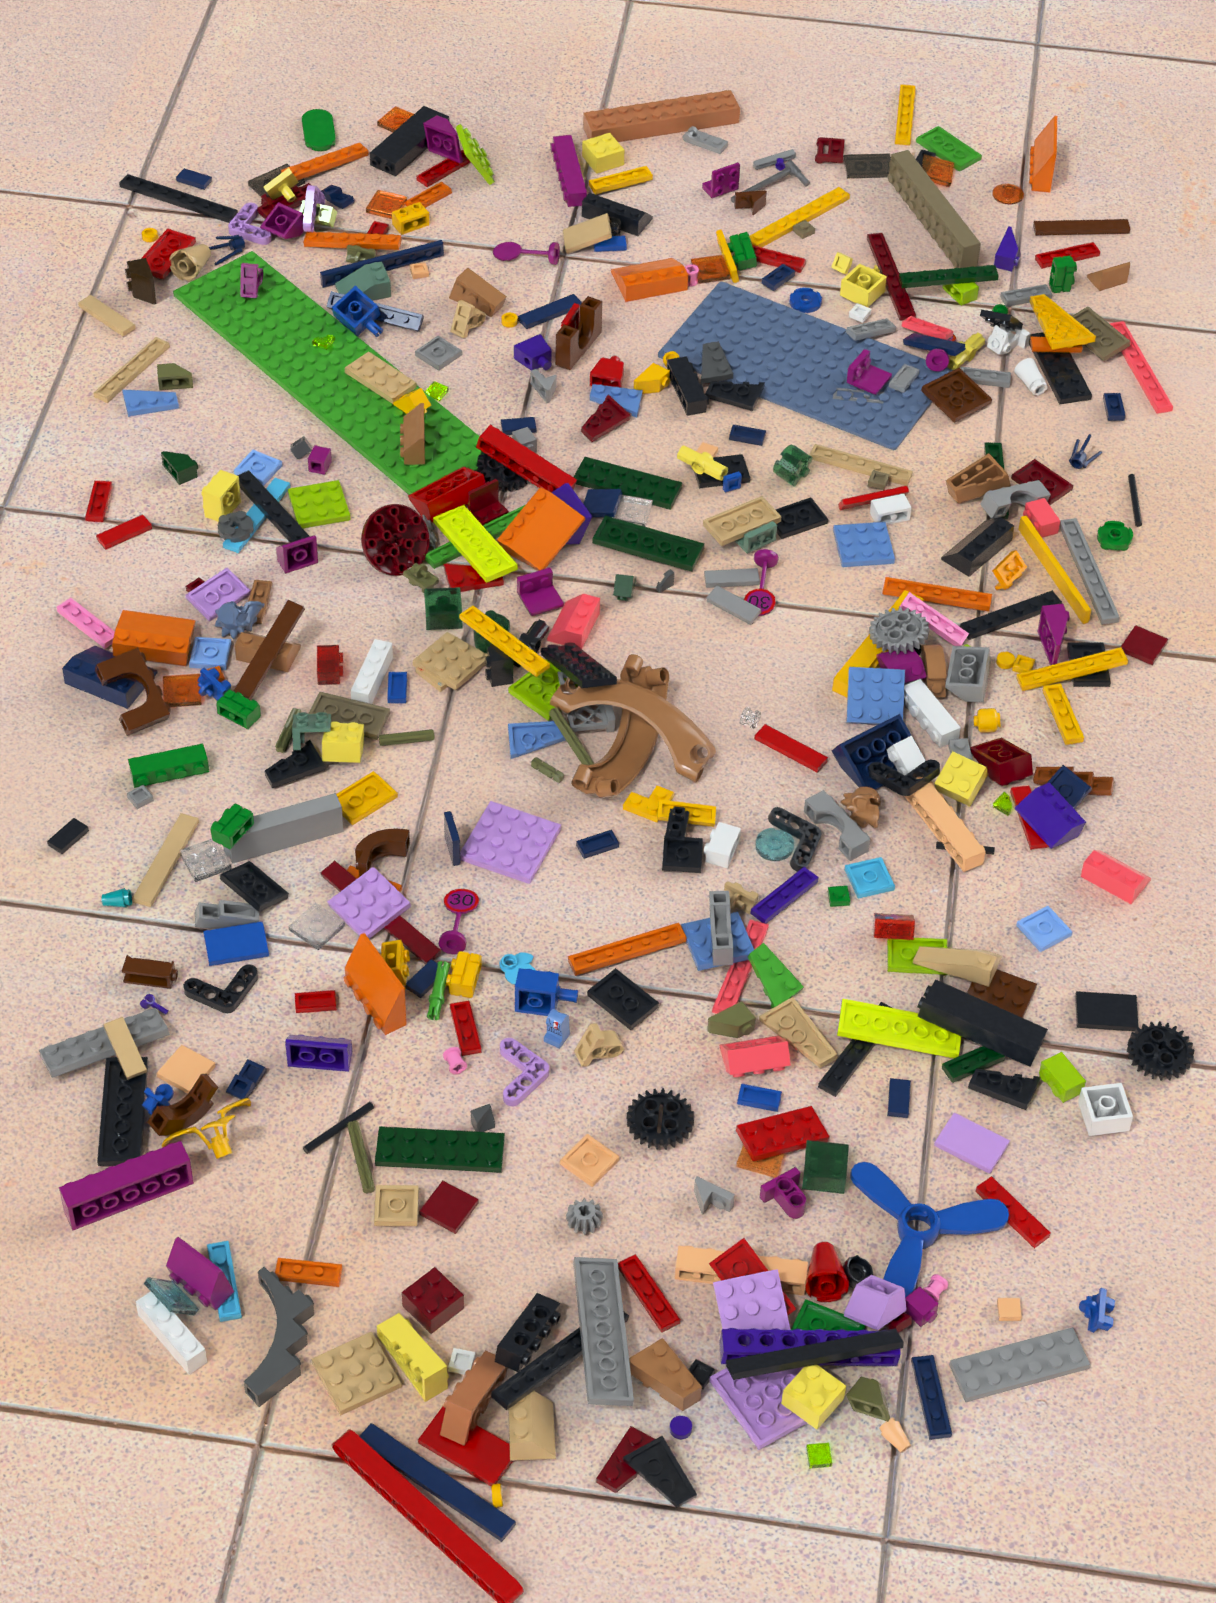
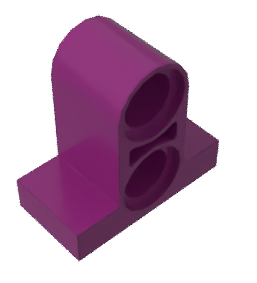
M241 264L240 297H258V287L263 281V268H258L259 264Z
M794 1167L761 1185L760 1199L766 1203L774 1198L790 1218H801L805 1213L806 1197L797 1186L800 1182V1171Z

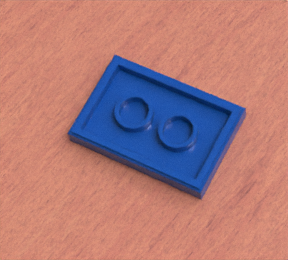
M263 921L203 931L209 966L269 957Z

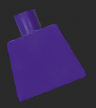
M538 334L514 345V359L530 370L541 367L544 370H548L552 366V351L542 335Z

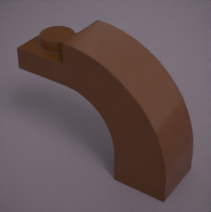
M398 828L384 829L363 838L355 849L356 869L359 870V877L366 873L378 858L389 855L406 857L410 846V830Z
M201 1074L190 1092L182 1100L169 1106H157L147 1123L158 1136H168L186 1129L199 1121L214 1104L211 1099L219 1087L207 1074Z

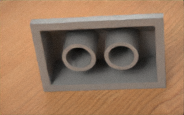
M953 646L945 688L965 702H984L991 664L989 647Z

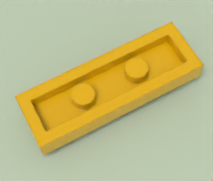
M659 799L657 820L668 821L670 809L676 806L683 807L685 811H689L688 824L711 827L715 825L716 806Z

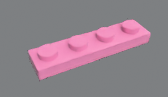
M910 592L899 606L903 611L909 608V612L916 610V614L922 613V617H926L929 629L954 646H961L969 635L968 632Z
M72 598L57 606L59 614L104 649L112 645L115 631Z

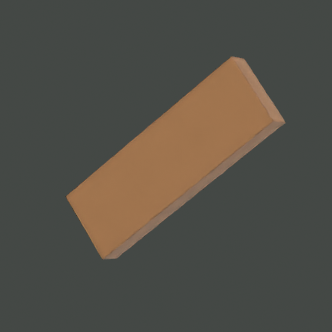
M254 580L248 602L259 601L265 604L264 608L256 616L257 621L255 624H262L272 589V581Z

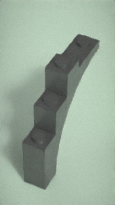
M265 1267L258 1271L259 1284L269 1295L275 1308L277 1327L267 1356L259 1367L244 1380L245 1393L258 1407L262 1406L301 1376V1362L295 1354L308 1345V1333L302 1324L314 1316V1302L312 1298L307 1294L304 1295L300 1290L293 1294L287 1285L283 1286L280 1283L278 1276L273 1271L269 1272Z

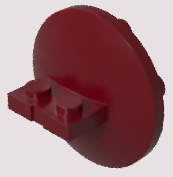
M390 504L376 509L368 517L363 526L361 544L364 555L372 567L386 575L401 576L407 568L412 567L415 563L419 565L423 563L428 553L430 538L425 521L414 509L401 504Z

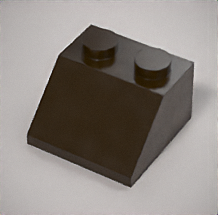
M146 258L127 261L125 275L127 279L129 278V281L126 282L128 291L132 292L133 298L157 304L154 278Z

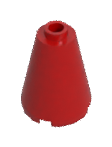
M820 1242L813 1248L805 1290L809 1297L813 1296L819 1302L837 1301L842 1298L841 1295L845 1291L846 1293L848 1292L849 1281L834 1245L829 1242Z

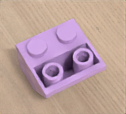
M870 1275L856 1284L845 1309L844 1317L879 1330L906 1311L904 1288Z

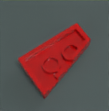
M444 564V572L451 593L504 585L503 577L486 583L472 566Z

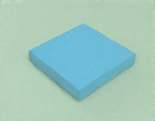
M882 857L845 865L844 870L858 899L895 890V885Z

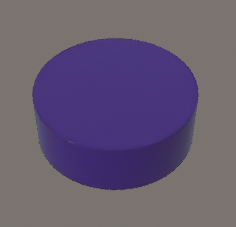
M681 1415L674 1417L670 1422L669 1430L671 1435L680 1440L688 1438L692 1433L691 1420Z

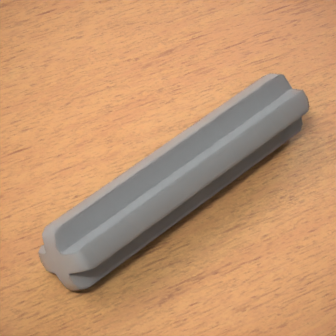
M791 149L755 160L753 167L758 170L777 163V158H782L784 161L794 159L796 152Z

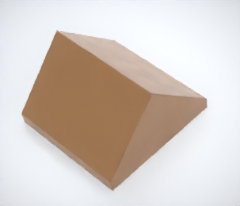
M1130 262L1087 274V278L1099 291L1125 284L1128 280Z

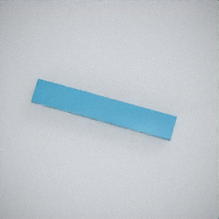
M274 478L266 489L279 502L290 488V483ZM255 504L246 513L253 521V533L250 534L247 540L234 543L230 539H226L223 542V548L239 553L267 518Z

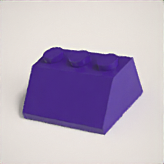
M565 483L552 493L585 517V521L566 543L580 544L592 515L569 483Z
M1050 782L1035 788L1015 807L1020 816L1051 849L1079 837L1086 824V821Z
M289 1035L286 1038L285 1046L288 1067L349 1072L353 1052L352 1040L305 1035Z

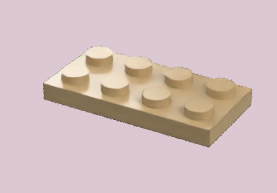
M367 352L345 367L346 374L392 404L403 395L417 388V382L370 352Z
M760 496L703 520V526L722 547L743 538L744 534L772 521L776 524L781 522V516L763 496Z

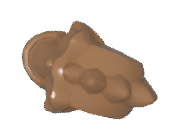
M860 787L853 793H844L845 799L841 800V804L847 806L846 809L851 811L850 818L862 828L867 827L868 824L873 828H878L879 806L881 805V798L878 792L870 787Z

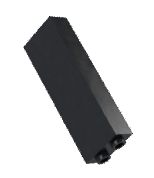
M423 106L370 152V166L397 176L428 149L423 123L436 115L449 121V116Z
M936 979L932 986H927L924 997H921L917 1006L920 1009L917 1017L1031 1067L1048 1031L1047 1028Z

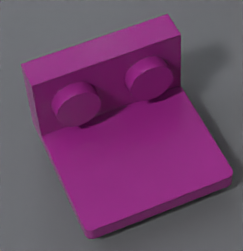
M737 162L712 171L711 180L702 183V189L711 198L738 190L740 164Z
M864 349L848 367L847 383L876 395L890 380L892 374L870 365V351Z
M550 567L517 577V594L531 616L564 606V602L553 586V571Z

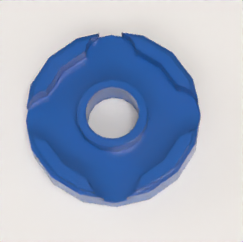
M798 288L794 290V293L790 294L789 304L795 310L811 313L821 307L822 296L811 288Z

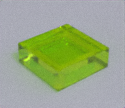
M434 381L425 392L433 399L440 401L448 393L449 387Z
M829 1443L806 1445L809 1469L832 1467Z

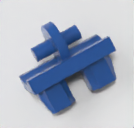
M204 667L200 670L201 675L197 681L199 682V694L201 696H213L218 701L231 689V684L227 680L218 681L220 675L215 668L207 670Z
M161 1084L156 1088L154 1094L147 1087L144 1091L147 1098L142 1106L148 1110L149 1115H152L157 1106H169L170 1103L168 1101L174 1095L173 1088L168 1084Z
M1100 1288L1097 1295L1087 1296L1086 1300H1082L1079 1303V1310L1085 1313L1084 1316L1086 1318H1089L1088 1331L1093 1333L1098 1328L1108 1331L1113 1326V1317L1105 1315V1312L1110 1313L1113 1311L1115 1300L1107 1296V1290L1104 1288Z

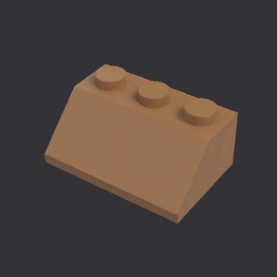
M420 403L403 416L404 424H400V434H404L400 435V446H404L400 447V458H404V465L425 464L424 403Z
M241 632L235 643L236 660L250 663L266 636ZM286 641L270 668L288 672L301 648V644Z

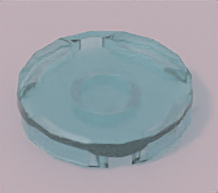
M768 828L758 834L755 842L756 851L766 860L782 861L792 854L794 839L790 834L781 829Z

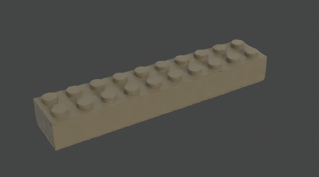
M909 150L891 154L888 181L895 187L896 192L901 195L903 201L908 204L910 210L914 212L924 228L927 229L932 239L936 241L939 248L943 250L954 267L978 266L980 241Z

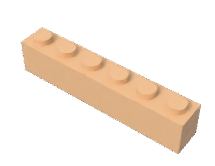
M932 781L912 795L904 796L936 838L944 844L947 852L963 872L984 864L985 848L978 843L974 834L966 828L963 820L958 818L954 809L945 801L943 795L939 794L935 789Z
M678 1246L675 1279L708 1284L721 1281L709 1263L725 1251H718L712 1248L702 1249L694 1248L693 1246ZM757 1255L768 1271L778 1269L784 1293L804 1296L808 1262L799 1259L790 1260L777 1256L766 1257Z

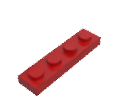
M992 1176L976 1187L975 1192L983 1200L996 1199L1005 1204L1009 1212L1007 1223L1034 1249L1050 1238L1051 1232Z

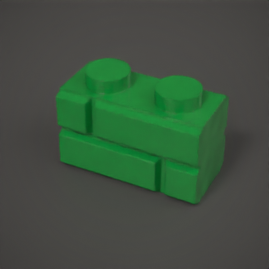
M748 232L730 236V243H727L730 253H733L732 258L738 270L756 267L757 259Z
M1071 256L1053 258L1049 278V286L1053 293H1061V291L1070 292L1072 285L1075 283L1074 272L1077 271V264Z
M228 690L216 703L217 714L246 729H249L261 716L258 702L245 698L240 692L235 693L232 690Z
M236 803L230 809H225L219 821H214L211 825L212 840L228 849H232L253 826L254 816L252 811L246 808L243 809L242 806Z

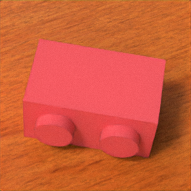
M1045 498L1025 504L1023 516L1026 515L1042 538L1058 534L1060 520Z

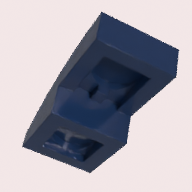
M329 185L321 190L328 202L341 209L354 203L353 196L344 194L341 187Z
M247 1059L239 1075L235 1074L226 1093L238 1099L248 1098L265 1074L266 1067Z

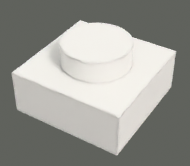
M858 303L849 311L850 318L862 323L871 314L870 308Z
M453 1348L448 1372L464 1375L468 1369L471 1370L475 1360V1352Z

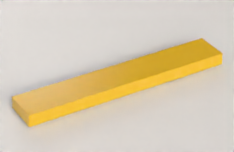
M900 84L895 144L910 145L916 87L914 85Z
M472 605L459 614L460 619L535 677L550 668L549 662Z
M1122 647L1019 673L1016 674V679L1022 691L1127 665L1128 659Z

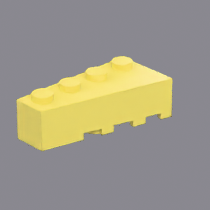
M398 1313L377 1325L378 1339L425 1402L448 1389L449 1375L447 1373V1365L413 1329L407 1318L404 1319Z

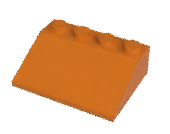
M1054 116L1035 139L1034 146L1030 148L1029 184H1032L1031 191L1050 192L1057 155L1058 116Z
M674 258L611 269V273L625 302L688 290V273L684 265Z
M540 487L500 535L497 542L509 555L538 571L543 570L585 521V517L553 493Z
M122 610L112 642L113 656H118L138 648L140 653H144L147 661L187 666L196 620Z
M360 934L345 966L344 982L348 988L351 987L357 1001L363 1003L366 1014L373 1017L376 1028L381 1029L387 1035L407 1025L405 988L366 934Z

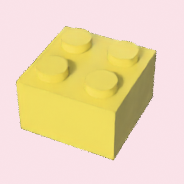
M611 133L582 141V157L596 174L624 165L625 150Z
M858 264L841 280L840 296L869 307L885 292L887 276Z
M220 469L212 477L208 485L203 487L201 495L203 496L205 517L219 522L220 516L232 513L241 503L239 476Z
M331 722V731L324 732L322 761L360 763L364 747V724Z
M952 751L934 783L936 790L970 807L988 776L987 768Z
M817 1364L806 1366L783 1390L781 1404L812 1427L818 1429L844 1400L846 1385Z

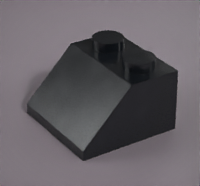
M491 644L488 647V656H485V664L488 669H485L486 680H490L491 687L513 684V659Z

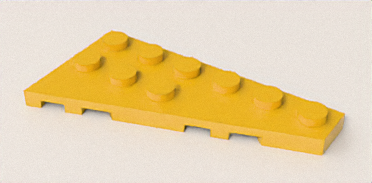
M1045 294L1030 296L1029 303L1052 350L1065 347L1071 348L1076 345H1087L1088 343L1095 342L1096 336Z

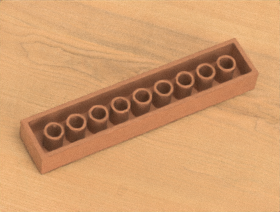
M724 90L584 112L583 129L588 139L611 133L617 142L686 132L691 126L699 130L737 124L740 118V107L732 91Z

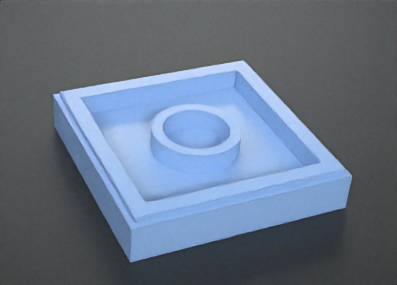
M252 450L234 469V474L239 475L249 470L264 486L282 467V461Z
M195 637L189 667L200 669L205 667L209 669L220 666L221 670H226L232 645L231 639Z
M1049 906L1017 921L1016 924L1020 931L1040 952L1072 936L1071 929Z

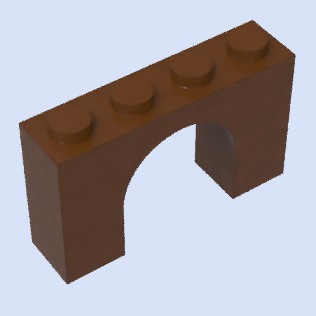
M587 296L580 305L578 329L563 325L556 333L555 365L571 370L602 333L603 301Z
M138 648L98 663L95 667V672L102 686L119 679L131 678L140 682L145 688L147 695L145 703L120 715L119 721L126 736L167 720L171 712L169 704L164 702L162 698L163 693L160 686H156L153 680L155 679L153 671L148 669L146 665L147 660L144 653H140Z

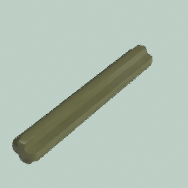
M559 708L551 709L549 715L581 764H594V761Z
M350 1121L347 1124L363 1192L366 1194L372 1193L375 1190L360 1126L358 1121Z

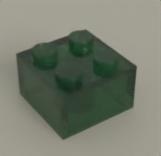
M460 587L424 589L426 630L463 629V623L459 616L462 613Z
M807 1140L802 1189L844 1194L849 1145Z

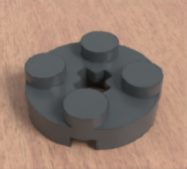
M244 511L229 513L219 517L218 533L224 540L227 538L234 543L247 540L254 531L253 521Z

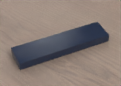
M575 294L521 314L518 316V321L526 329L567 314L574 303L581 305L582 302Z
M912 333L903 339V343L906 346L929 351L942 349L952 356H956L966 349L963 343Z
M934 1355L912 1357V1368L929 1440L952 1437V1431Z

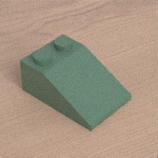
M382 261L366 264L335 283L338 293L347 294L354 286H357L372 301L391 297V281Z

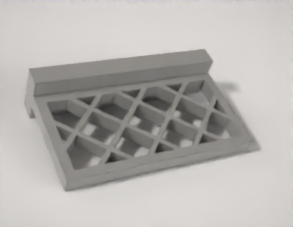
M558 672L559 684L562 685L565 683L563 678L568 677L564 673ZM596 704L598 705L596 710L588 706L581 707L577 712L572 711L567 714L568 723L573 731L606 728L607 732H614L616 719L612 705ZM584 710L591 713L588 718L581 715ZM596 716L599 719H601L602 722L595 723L591 720ZM578 718L583 721V724L574 725L573 721Z

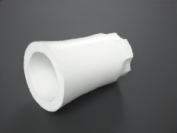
M1027 358L1017 364L1014 373L1024 382L1029 391L1037 396L1043 394L1048 386L1035 360Z

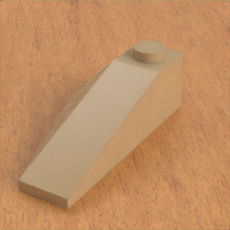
M919 946L913 959V964L989 987L1002 955L983 949Z

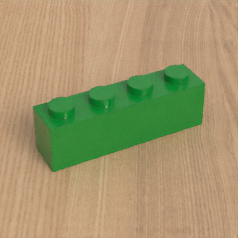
M203 743L128 759L134 788L209 772L208 758Z

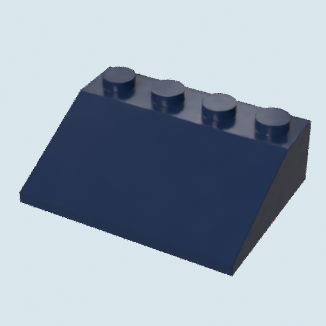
M97 646L72 656L62 668L65 684L126 709L132 705L145 689L140 682L131 678L119 679L102 686L95 672V667L98 663L116 656H113V652ZM148 667V669L153 671L155 677L158 671Z
M898 714L839 744L831 751L839 766L859 788L870 787L876 790L884 785L869 777V765L873 762H881L897 771L896 766L888 757L887 749L912 735L901 715Z

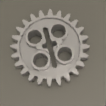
M899 607L896 611L892 608L891 612L885 610V614L879 613V617H874V621L870 622L869 634L872 644H876L877 648L882 647L883 652L888 649L890 654L893 651H896L897 654L903 651L906 654L908 649L913 652V647L919 649L920 644L924 645L925 640H928V622H926V617H922V613L916 614V610L909 612V608H906L905 611H902V608Z

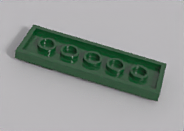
M584 457L574 475V478L577 479L576 485L591 489H621L622 497L669 510L672 509L682 489V482L589 457Z
M609 516L603 518L592 538L593 544L691 572L704 550V543Z
M379 1126L375 1166L502 1173L505 1133Z

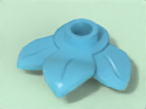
M529 953L506 954L499 962L500 969L505 972L506 980L513 985L516 984L519 968L535 970L530 965L533 955Z

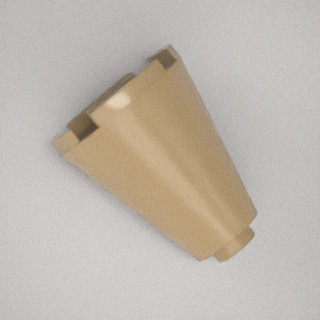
M205 244L177 250L170 256L171 271L178 279L191 281L197 277L209 260L211 251Z

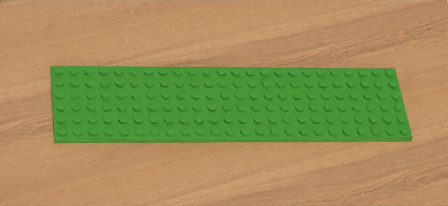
M251 251L173 291L175 298L408 495L463 466L477 471L478 467L476 464L478 456L481 454V450L476 448L479 435L424 390L423 392L431 403V406L426 409L428 412L424 414L425 464L404 465V458H400V447H404L400 446V435H404L400 434V424H404L403 416L406 413L345 373L346 366L367 352L372 353L390 366H394L255 252ZM242 263L259 264L258 268H263V281L258 287L257 298L240 297Z

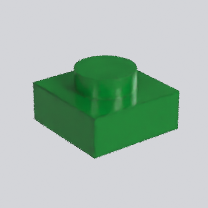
M848 886L828 887L830 907L850 906Z

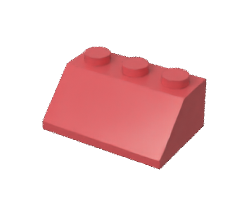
M581 594L566 601L547 641L561 645L575 643L582 649L600 614V598Z
M1093 850L1084 861L1081 873L1082 878L1129 904L1134 902L1151 881L1149 876L1100 850Z
M779 1035L719 1045L726 1072L733 1075V1077L745 1076L746 1072L761 1074L765 1073L766 1069L772 1068L773 1071H781L785 1069V1066H791L788 1041Z

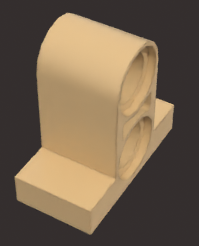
M460 300L456 307L450 332L466 338L469 329L481 326L484 323L486 314L476 309L475 306Z
M593 1023L588 1026L574 1053L583 1067L589 1066L593 1059L617 1057L623 1052L624 1047L614 1030L601 1031L598 1024Z

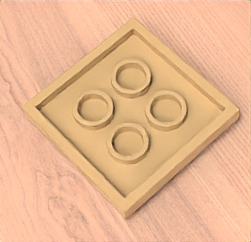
M446 632L413 660V666L423 669L447 683V686L457 690L486 665L485 656H488V654Z
M372 1331L311 1359L340 1416L401 1388V1382Z

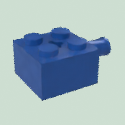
M354 286L332 306L334 317L356 336H359L366 328L375 337L382 334L383 328L374 322L380 316L379 306L357 286Z
M519 968L515 984V1012L548 1016L552 1009H557L559 1000L577 1003L578 990L561 988L559 986V973Z

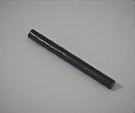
M1129 474L1128 481L1135 526L1140 527L1142 520L1135 475Z
M371 1102L366 1103L303 1146L304 1152L306 1154L310 1153L348 1127V1122L358 1120L374 1109Z

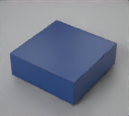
M739 471L723 476V490L725 493L741 488L742 475Z

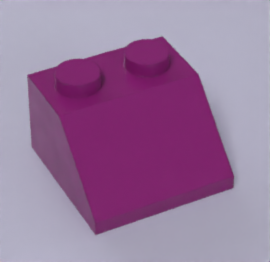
M278 202L260 228L283 239L300 237L304 232V215L302 212Z
M315 535L276 547L277 561L285 574L318 563L317 538Z
M908 649L906 654L903 651H900L899 654L893 651L890 654L888 651L876 655L881 669L905 670L904 685L919 679L923 680L927 677L922 659L915 650L911 652Z

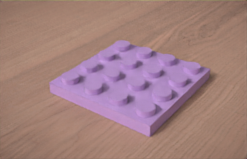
M490 801L460 851V860L530 884L558 836L561 824Z
M803 1367L736 1380L732 1379L728 1369L725 1368L710 1376V1383L758 1450L807 1424L806 1421L781 1404L783 1390Z

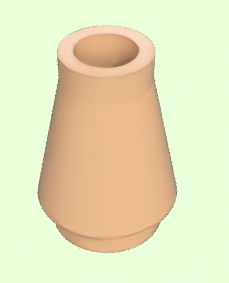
M890 1418L888 1422L886 1421L880 1426L881 1435L897 1448L900 1453L911 1446L899 1421Z

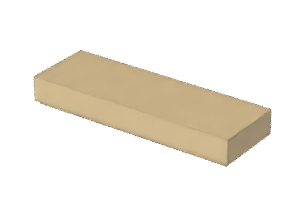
M120 1017L103 1024L127 1080L147 1073V1069L124 1018Z

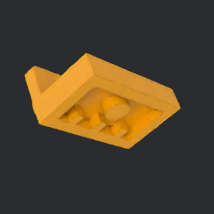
M1017 550L1011 551L992 570L999 581L995 586L996 590L1010 588L1013 585L1012 582L1023 575L1022 572L1027 568Z

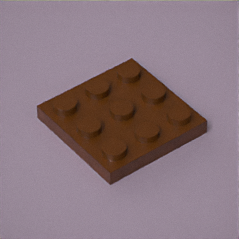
M960 368L923 385L921 389L954 423L990 405L992 402V398Z
M997 969L989 987L972 982L967 993L1023 1018L1035 993L1037 983Z

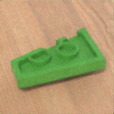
M764 943L749 953L748 959L757 978H760L765 995L770 999L771 1008L794 997L804 988Z

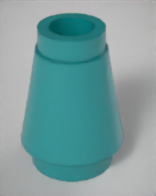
M122 888L102 894L101 897L103 906L127 908L128 905H132L130 889Z

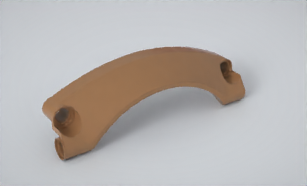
M635 654L629 655L621 671L620 680L646 688L667 699L668 670L665 667L652 669L651 666L642 667L643 659ZM622 708L619 730L612 747L598 762L592 765L580 764L571 781L572 786L585 794L595 793L600 798L618 795L636 778L646 764L659 733L645 719L634 712Z
M567 678L550 700V705L559 708V710L567 714L578 708L596 704L618 706L634 712L651 724L660 734L670 751L677 773L695 783L703 773L704 768L702 766L706 765L708 760L713 758L716 753L714 745L682 711L658 694L627 681L617 679V684L590 688L578 686L577 688L574 682ZM703 747L708 751L707 756H704L702 753Z

